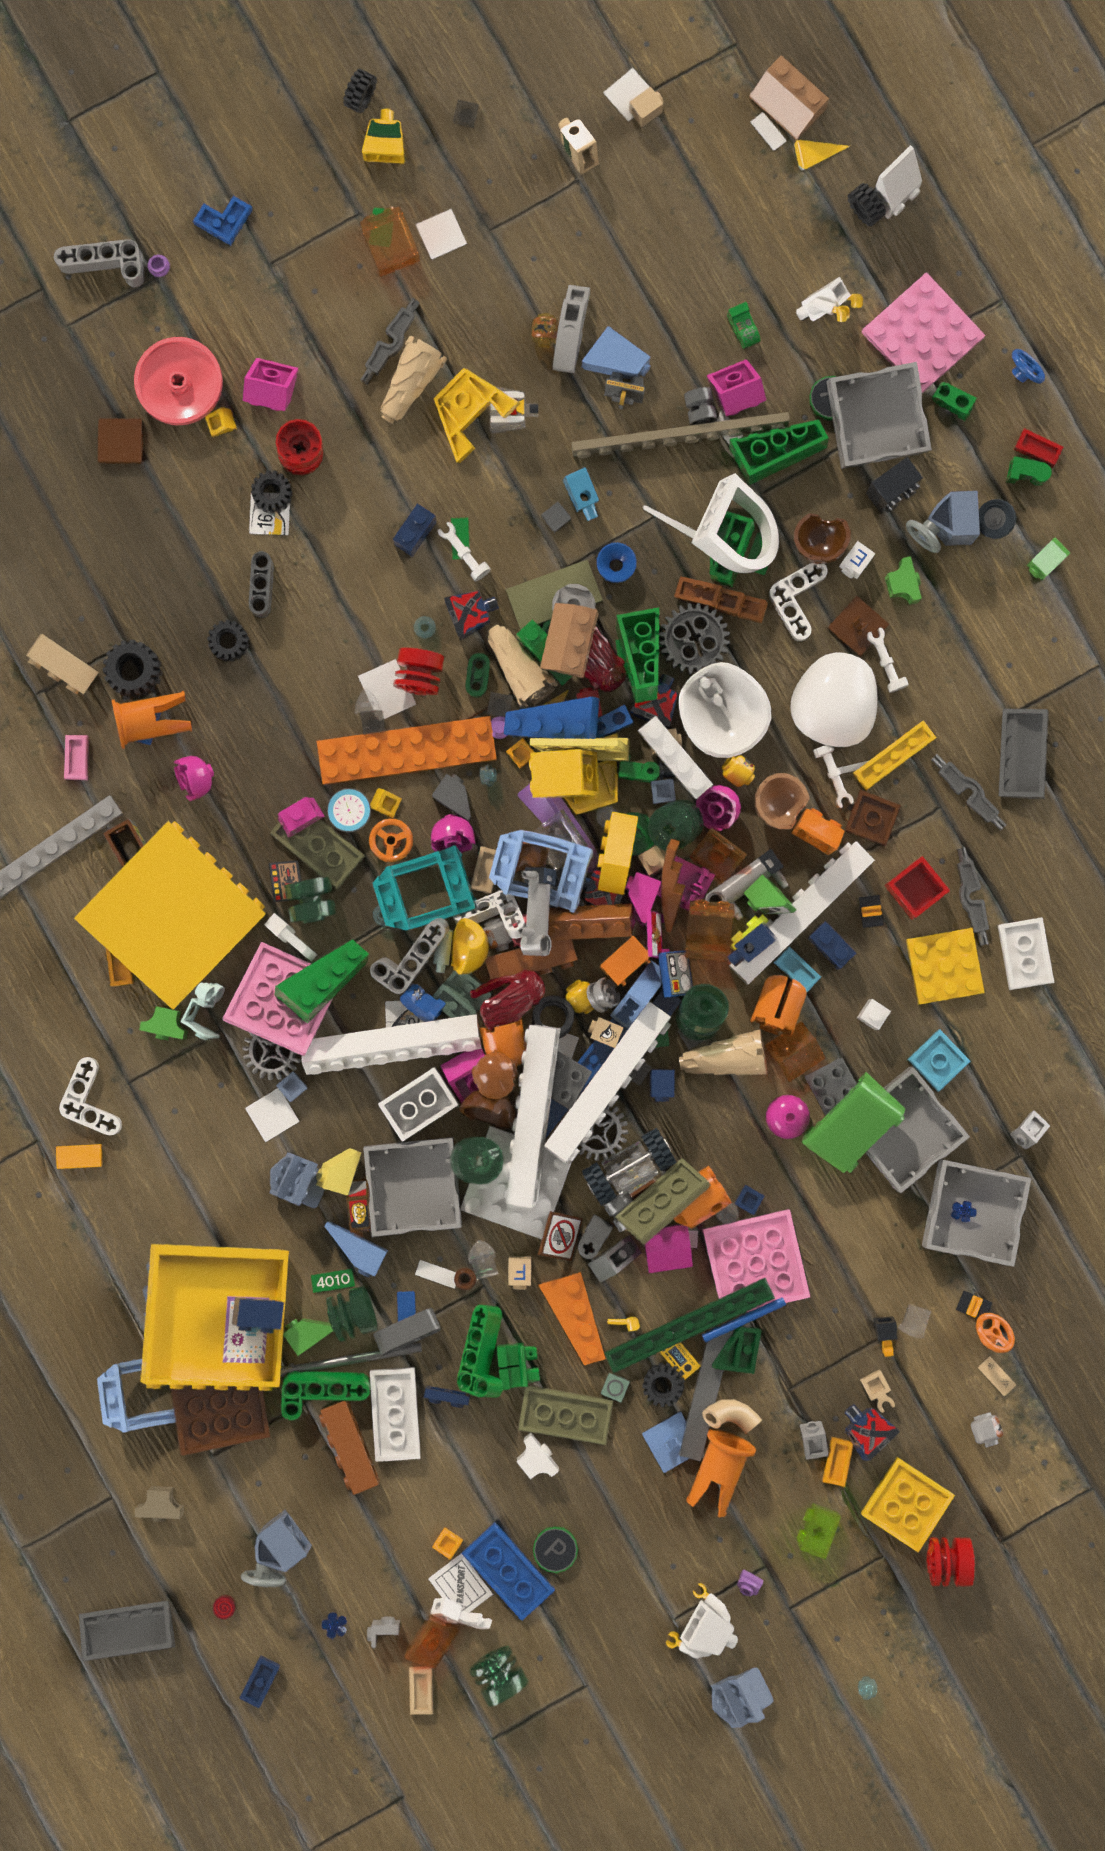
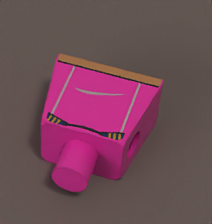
M305 797L278 813V821L288 838L325 817L315 799L311 797Z

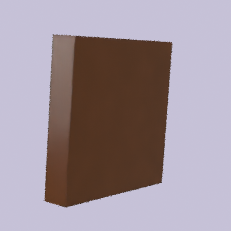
M98 419V462L102 464H143V420Z
M859 790L844 831L885 847L901 805Z

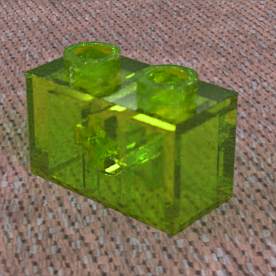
M815 1503L812 1504L811 1508L808 1507L804 1516V1521H806L804 1530H799L796 1539L800 1550L826 1560L841 1519L839 1512ZM820 1526L822 1532L818 1531L815 1535L813 1528L817 1529Z

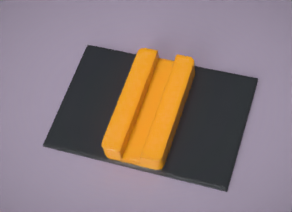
M880 895L859 897L863 928L884 925Z
M963 1291L956 1310L978 1319L980 1315L989 1313L992 1302Z

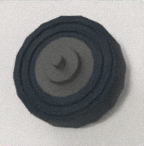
M992 499L979 508V528L984 536L1000 539L1009 535L1014 529L1016 513L1013 506L1007 501Z

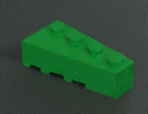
M818 419L791 425V427L779 430L777 428L762 434L754 433L739 439L738 437L731 438L730 451L748 485H751L826 449L829 438Z
M659 607L616 615V632L635 703L656 700L658 694Z

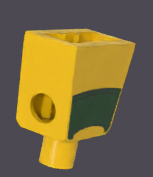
M382 109L380 119H370L362 148L364 161L405 164L401 122L393 120L394 112L392 110Z

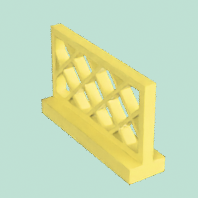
M628 738L530 739V745L541 752L582 749L597 752V761H629Z

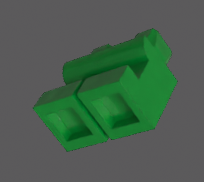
M524 1343L497 1345L499 1375L503 1384V1390L514 1387H527L528 1383L540 1380L539 1367L526 1368V1360L538 1359L536 1346H524Z

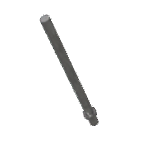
M421 1343L411 1344L385 1356H382L380 1350L298 1365L291 1363L287 1367H281L280 1377L293 1371L310 1372L422 1352Z

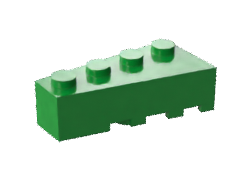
M352 939L277 984L274 995L308 1024L367 964L369 953Z

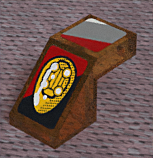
M367 1179L353 1180L349 1193L346 1195L350 1233L371 1231Z

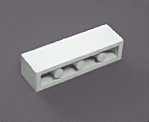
M656 716L638 730L639 734L694 799H697L713 785Z

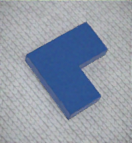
M233 196L223 214L203 204L193 223L231 246L253 208Z

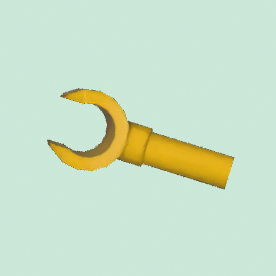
M636 1317L608 1319V1324L610 1325L627 1324L628 1331H635L640 1328Z

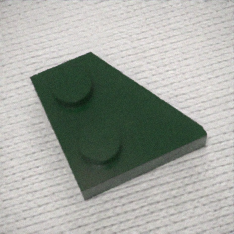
M746 1326L736 1328L712 1363V1368L754 1374L761 1329Z

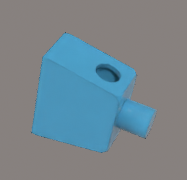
M586 467L565 476L562 481L576 511L583 510L587 521L598 517L599 514L594 504L598 503L599 498ZM580 494H586L588 501L581 500Z

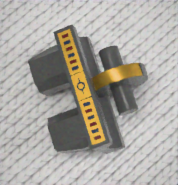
M612 372L610 378L606 380L604 396L612 397L611 401L620 402L619 409L622 410L624 404L642 403L645 391L643 378L634 376L630 384L622 382L623 375L621 373Z

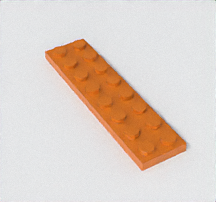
M487 716L317 741L322 784L329 785L496 761L491 717Z

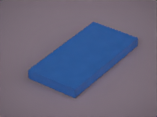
M496 1522L462 1552V1555L521 1621L555 1591L550 1582Z

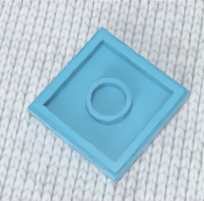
M940 1029L907 1059L937 1092L945 1087L971 1062Z

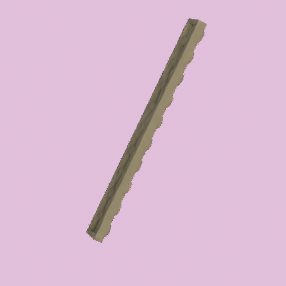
M789 412L572 442V455L578 456V458H587L594 453L609 455L612 451L630 452L637 447L652 449L655 445L659 444L673 446L681 441L695 443L702 438L716 440L724 435L738 437L746 432L760 434L763 430L777 428L780 430L788 427L790 421Z

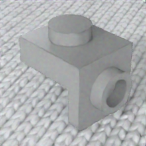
M391 1616L382 1617L381 1620H373L371 1627L367 1629V1641H371V1648H376L378 1635H398L400 1620H395Z

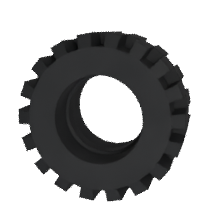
M130 640L128 643L121 641L120 646L117 644L112 646L114 650L112 652L108 651L106 653L108 658L103 661L105 665L103 673L106 675L104 678L110 684L109 686L126 698L134 697L139 699L141 695L144 697L148 696L150 690L154 692L156 690L154 686L156 683L160 684L159 676H162V670L160 669L162 665L158 660V656L140 641L139 643L135 640ZM132 658L141 659L144 663L142 675L134 681L124 680L121 671L125 662Z

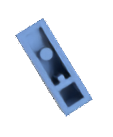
M331 1221L326 1222L325 1228L352 1264L359 1268L358 1273L366 1277H370V1275L375 1276L388 1250Z

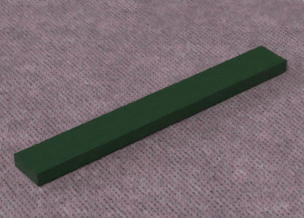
M766 1277L609 1349L604 1354L613 1373H616L774 1299L775 1296Z

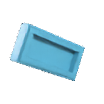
M790 947L774 962L791 980L799 981L805 987L806 993L821 978Z

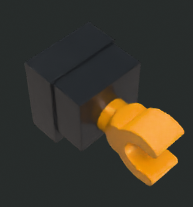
M893 1316L873 1318L876 1338L878 1341H882L884 1357L894 1356L891 1340L898 1339L896 1320Z

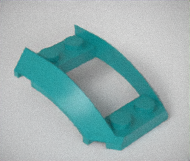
M456 845L413 860L385 867L386 869L372 884L386 926L407 931L427 925L436 918L446 919L476 909V898L473 896L461 859L462 854ZM439 864L451 905L408 918L396 877Z

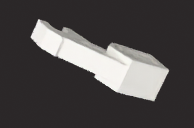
M275 913L264 924L284 943L288 941L310 961H313L317 956L314 951L294 935L296 931Z
M447 1598L434 1599L431 1615L447 1623H461L477 1629H490L492 1620L482 1618V1614L462 1611L461 1605Z

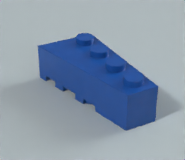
M592 696L506 712L504 734L542 739H596L600 699Z

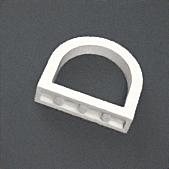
M735 473L719 481L692 543L725 568L739 573H751L768 566L774 560L778 551L779 535L773 514L766 503ZM731 500L748 511L760 529L762 549L755 560L740 556L717 535Z

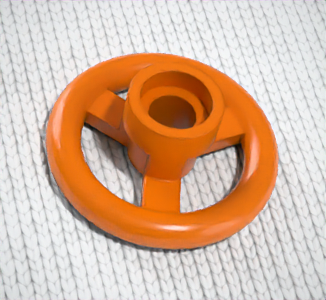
M385 819L373 827L369 836V845L371 851L378 859L385 862H397L404 859L411 851L413 835L410 828L404 822L397 819ZM394 825L401 828L403 832L387 834L381 828ZM377 835L383 838V845L387 849L386 855L381 853L376 846ZM390 837L395 838V843L392 845L387 842ZM406 838L404 850L393 856V850L398 849L401 840Z
M984 1313L978 1317L976 1331L982 1344L997 1353L1009 1352L1015 1344L1014 1333L1010 1325L1002 1317L994 1313ZM988 1319L992 1320V1326L989 1329H983V1322ZM1000 1325L1006 1331L1008 1341L1003 1337L1002 1332L1000 1330Z

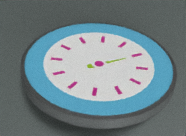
M346 788L339 790L330 798L327 805V816L331 824L338 830L355 832L362 829L368 823L371 816V805L368 798L361 791Z

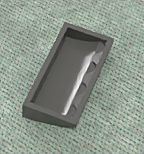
M1003 709L999 779L1000 797L1045 799L1048 709Z
M169 1601L79 1614L82 1661L175 1648Z

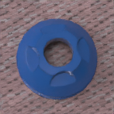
M611 543L599 552L597 569L600 575L608 582L621 583L628 580L635 572L636 556L627 545ZM620 560L623 568L618 572L612 571L610 568L611 561Z

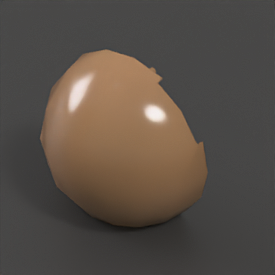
M776 773L767 777L755 793V808L759 818L766 825L775 829L793 828L797 815L809 801V794L805 785L798 778L788 773Z

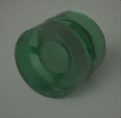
M330 877L284 885L286 900H299L300 903L288 908L291 923L303 921V924L325 920V917L337 914L334 900L321 899L322 895L332 892Z
M699 984L690 988L676 1013L677 1025L681 1032L694 1040H707L715 1036L729 1012L727 997L719 988L710 984Z

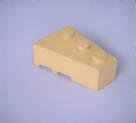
M43 634L39 635L26 654L30 658L28 661L30 664L38 669L42 666L48 670L47 675L55 681L59 682L61 679L68 684L66 688L76 695L78 692L84 694L98 674L92 667Z

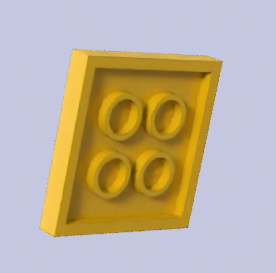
M973 928L906 939L918 1005L985 993Z
M896 1457L865 1505L861 1515L919 1552L955 1495L899 1457Z

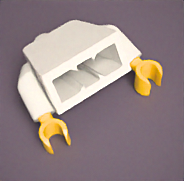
M838 277L802 301L803 306L797 309L796 312L801 321L809 317L812 321H815L826 313L830 315L837 313V321L845 322L850 318V310L848 306L840 305L843 302L846 303L847 300H851L852 308H861L863 306V297L861 294L850 295L841 278Z
M698 1583L704 1589L703 1594H697L693 1590V1594L697 1598H704L705 1601L700 1600L681 1637L677 1632L672 1631L669 1635L674 1637L676 1642L673 1643L667 1640L666 1644L669 1648L678 1646L680 1651L694 1658L707 1657L711 1654L720 1655L725 1646L731 1649L734 1648L738 1638L732 1634L734 1626L730 1623L731 1616L724 1603L712 1593L708 1594L704 1584Z

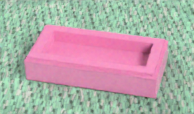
M65 735V780H88L89 736Z

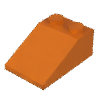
M806 808L791 834L829 856L839 847L845 831L841 829L842 825L832 819L827 821L822 818L823 814L818 810Z

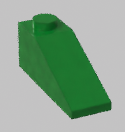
M532 619L516 634V638L541 664L548 635ZM547 670L561 686L573 677Z

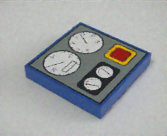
M688 950L659 953L664 996L674 997L694 994Z

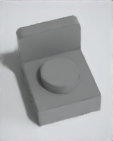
M1032 1111L1010 1135L1018 1145L1028 1149L1039 1141L1050 1125L1035 1111Z
M811 1421L801 1424L800 1431L803 1438L806 1460L828 1456L826 1434L822 1422Z

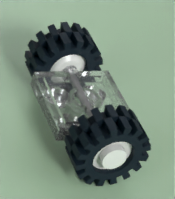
M657 1128L641 1136L649 1151H645L639 1140L618 1152L616 1156H611L601 1162L607 1172L606 1177L597 1162L582 1170L590 1190L596 1196L601 1206L617 1197L609 1182L613 1183L619 1195L622 1196L659 1174L651 1161L653 1158L661 1171L677 1163L669 1145Z

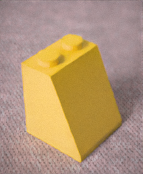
M577 749L531 753L529 768L532 771L530 791L533 798L599 796L597 752Z

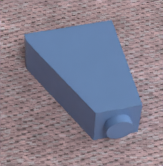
M608 326L582 360V368L611 375L612 372H618L623 375V378L632 379L634 376L640 377V375L644 377L651 367L649 365L650 356Z
M651 960L610 1015L627 1029L661 986L660 966Z

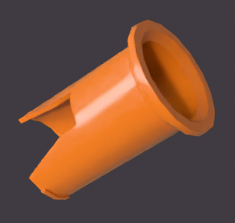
M184 691L122 704L115 702V699L112 700L122 749H125V745L129 742L186 731L192 732L191 721H156L155 713L164 712L185 702Z
M710 1429L707 1433L710 1443L686 1501L694 1507L706 1492L712 1480L721 1484L718 1517H725L748 1457L755 1455L756 1449L750 1442L733 1433L719 1429Z

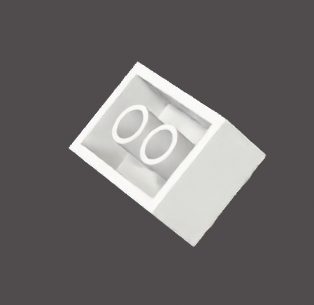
M434 1067L378 1105L401 1141H404L458 1106L459 1103L437 1068Z

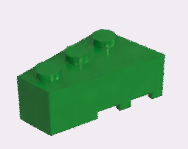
M726 511L717 535L737 554L744 557L755 528L753 519ZM710 557L709 574L711 580L732 588L738 572L725 568Z

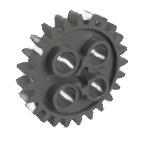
M688 603L687 610L679 606L680 613L672 610L673 618L666 616L665 621L668 625H661V629L666 632L659 633V637L664 639L659 642V646L665 647L661 651L662 655H669L666 662L674 661L673 669L679 665L681 666L680 673L687 668L689 675H691L693 669H696V672H698L701 668L715 664V660L723 661L724 658L720 653L727 654L728 652L723 646L730 644V641L724 639L730 635V632H723L727 627V623L720 624L723 616L716 618V610L709 613L708 605L701 610L700 603L696 605V609H693L692 605ZM702 620L706 627L699 630L694 626V622ZM686 621L690 623L694 637H699L697 645L703 653L702 657L698 654L695 642L689 641L691 633L685 624ZM676 629H683L686 636L677 638L674 635V631ZM711 640L715 647L708 650L704 648L703 642ZM687 648L693 650L694 657H684L683 650Z

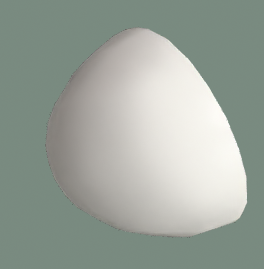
M832 653L819 658L804 673L793 692L790 710L795 725L803 734L824 745L848 747L860 743L870 734L876 719L878 697L874 673L865 661L851 654Z
M723 662L708 665L696 672L685 683L680 692L679 710L683 726L692 742L708 755L717 758H730L740 755L753 748L768 730L771 721V705L765 691L751 675L735 665Z

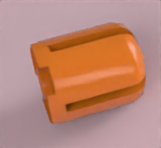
M784 975L769 976L764 982L750 1022L756 1021L760 1024L759 1029L775 1035H778L779 1032L789 1033L788 1037H792L806 998V989L799 981L792 979V982L787 987L777 1017L774 1018L788 977Z

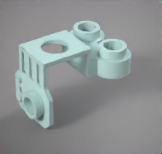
M200 983L195 990L197 998L191 999L181 1020L183 1024L196 1032L195 1035L203 1040L220 1037L214 1031L193 1021L200 1006L214 1007L215 1003L222 998L225 988L218 983ZM195 1006L193 1013L189 1016L190 1010Z

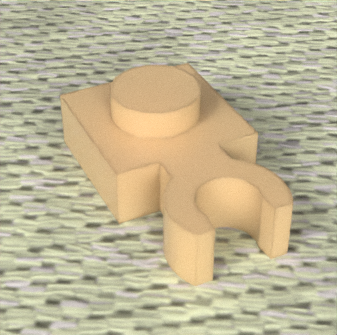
M880 1369L860 1379L870 1400L872 1401L877 1398V1408L881 1413L884 1412L882 1404L885 1401H888L892 1408L895 1407L894 1401L885 1394L891 1391Z

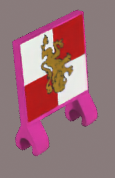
M647 911L648 957L659 959V953L670 952V949H662L661 923H665L663 914Z

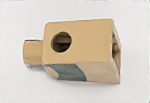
M569 118L561 120L558 126L561 129L562 145L578 172L582 175L599 164L596 141L580 120L573 122Z

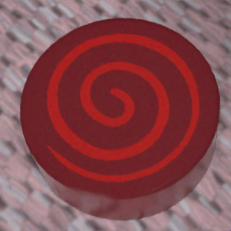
M221 1595L213 1603V1613L219 1619L230 1618L236 1610V1602L229 1595Z

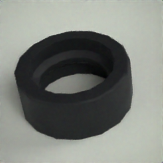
M550 995L544 997L533 1009L532 1025L543 1026L540 1021L542 1010L547 1006H557L566 1015L565 1024L560 1028L559 1039L563 1038L572 1028L574 1022L573 1008L566 999L560 996Z

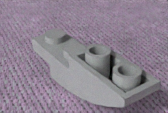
M568 285L559 321L553 370L575 373L583 335L582 329L590 296V288Z

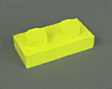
M763 914L759 918L755 915L746 924L749 928L742 933L739 930L730 939L733 942L730 945L732 950L735 951L734 945L763 921L766 924L769 920Z

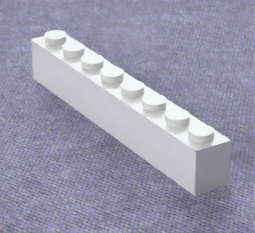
M848 842L839 851L842 855L837 860L832 858L824 866L825 872L821 875L816 873L808 881L810 886L805 891L801 888L792 897L795 900L792 905L797 909L794 913L778 914L779 917L774 922L769 920L766 923L778 938L773 944L749 963L744 960L736 967L732 963L729 965L746 985L753 981L875 861L857 842H854L852 845ZM748 943L746 945L747 951H752L754 949V945L752 943Z
M648 1002L544 1145L546 1150L565 1164L568 1160L573 1161L580 1152L577 1149L582 1141L584 1143L588 1141L593 1134L590 1131L595 1123L597 1125L601 1123L606 1116L603 1112L608 1105L610 1107L614 1105L619 1098L616 1094L621 1087L623 1089L627 1087L632 1080L629 1075L634 1069L636 1071L640 1069L645 1062L642 1057L647 1051L649 1053L653 1051L658 1044L655 1039L660 1033L664 1035L671 1026L668 1023L671 1018L669 1015L651 1002Z
M477 1014L315 1038L312 1040L306 1055H302V1064L306 1075H315L322 1072L341 1071L355 1067L362 1068L375 1064L383 1065L389 1062L407 1061L415 1058H428L442 1054L450 1055L462 1051L470 1052L482 1049L480 1026Z
M530 1025L529 1029L525 1032L527 1049L522 1055L524 1071L519 1077L521 1093L516 1099L518 1115L513 1121L515 1137L510 1143L512 1160L507 1166L509 1182L504 1188L506 1204L529 1208L537 1206L560 1028Z

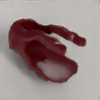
M596 626L584 677L589 679V682L595 689L609 693L622 685L626 679L627 671L624 667L625 661L614 654L608 640L600 633Z
M523 970L514 975L491 979L475 990L470 991L471 998H478L482 994H486L507 982L511 983L503 991L485 1000L481 1005L480 1015L488 1030L494 1032V1027L519 1021L533 1005L539 1004L546 991L539 974L532 970Z

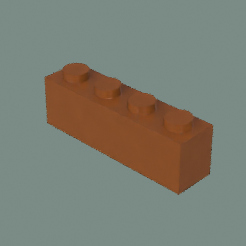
M632 903L578 906L574 913L562 907L549 908L548 935L551 940L630 937L633 934L635 918Z
M572 939L551 940V950L547 956H526L522 953L521 948L487 957L485 961L490 979L514 975L523 970L539 972L540 975L553 972L552 968L561 966V969L573 967V962L577 961Z
M339 1400L322 1407L319 1419L322 1426L327 1427L330 1434L327 1435L330 1447H335L338 1456L335 1457L339 1469L343 1468L346 1475L344 1483L347 1490H352L353 1495L379 1485V1476L349 1400Z

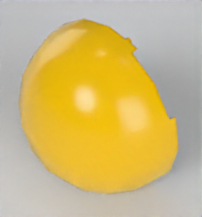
M461 918L458 921L452 939L451 966L459 975L470 974L480 968L487 959L489 951V940L485 931L478 923L467 918Z

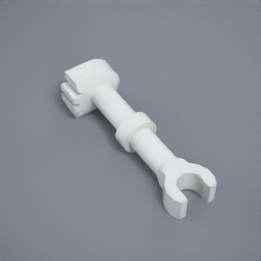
M447 522L450 531L444 534L439 529L438 534L451 542L458 551L457 555L459 558L464 559L471 568V577L475 582L479 581L491 572V568L485 561L480 565L470 554L471 550L465 547L455 534L454 525Z
M879 628V638H874L872 633L868 632L867 639L870 643L874 644L879 653L881 667L885 668L890 681L887 687L889 692L892 693L907 687L909 684L906 677L898 679L892 665L894 661L892 657H889L884 645V630Z
M825 745L814 749L815 758L823 756L829 773L827 775L829 779H832L837 794V807H843L841 803L843 797L848 799L849 804H852L854 801L853 797L844 789L840 778V769L837 770L831 754L834 751V747Z

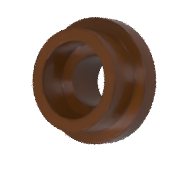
M461 1268L455 1273L454 1283L461 1290H469L476 1283V1275L470 1268ZM462 1275L469 1276L467 1283L461 1281Z

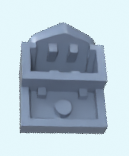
M287 1152L286 1156L270 1169L271 1190L269 1193L298 1206L302 1203L311 1208H316L325 1190L316 1185V1176L319 1171L316 1167L318 1164Z
M751 1668L737 1676H729L711 1685L713 1689V1711L728 1722L731 1728H738L747 1723L761 1721L765 1718L762 1713L763 1709L773 1703V1697L758 1668Z

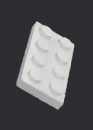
M415 1367L370 1370L375 1462L420 1459Z

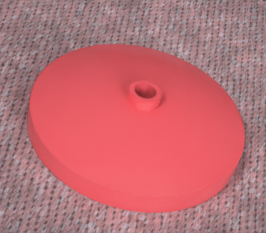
M172 337L153 344L144 352L136 366L134 386L140 403L152 417L170 425H188L203 419L214 409L221 396L223 378L215 356L206 346L190 338Z

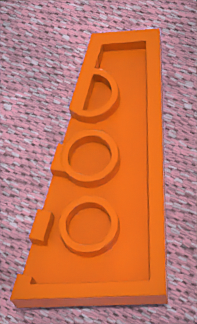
M581 1272L538 1284L583 1364L587 1365L605 1360Z

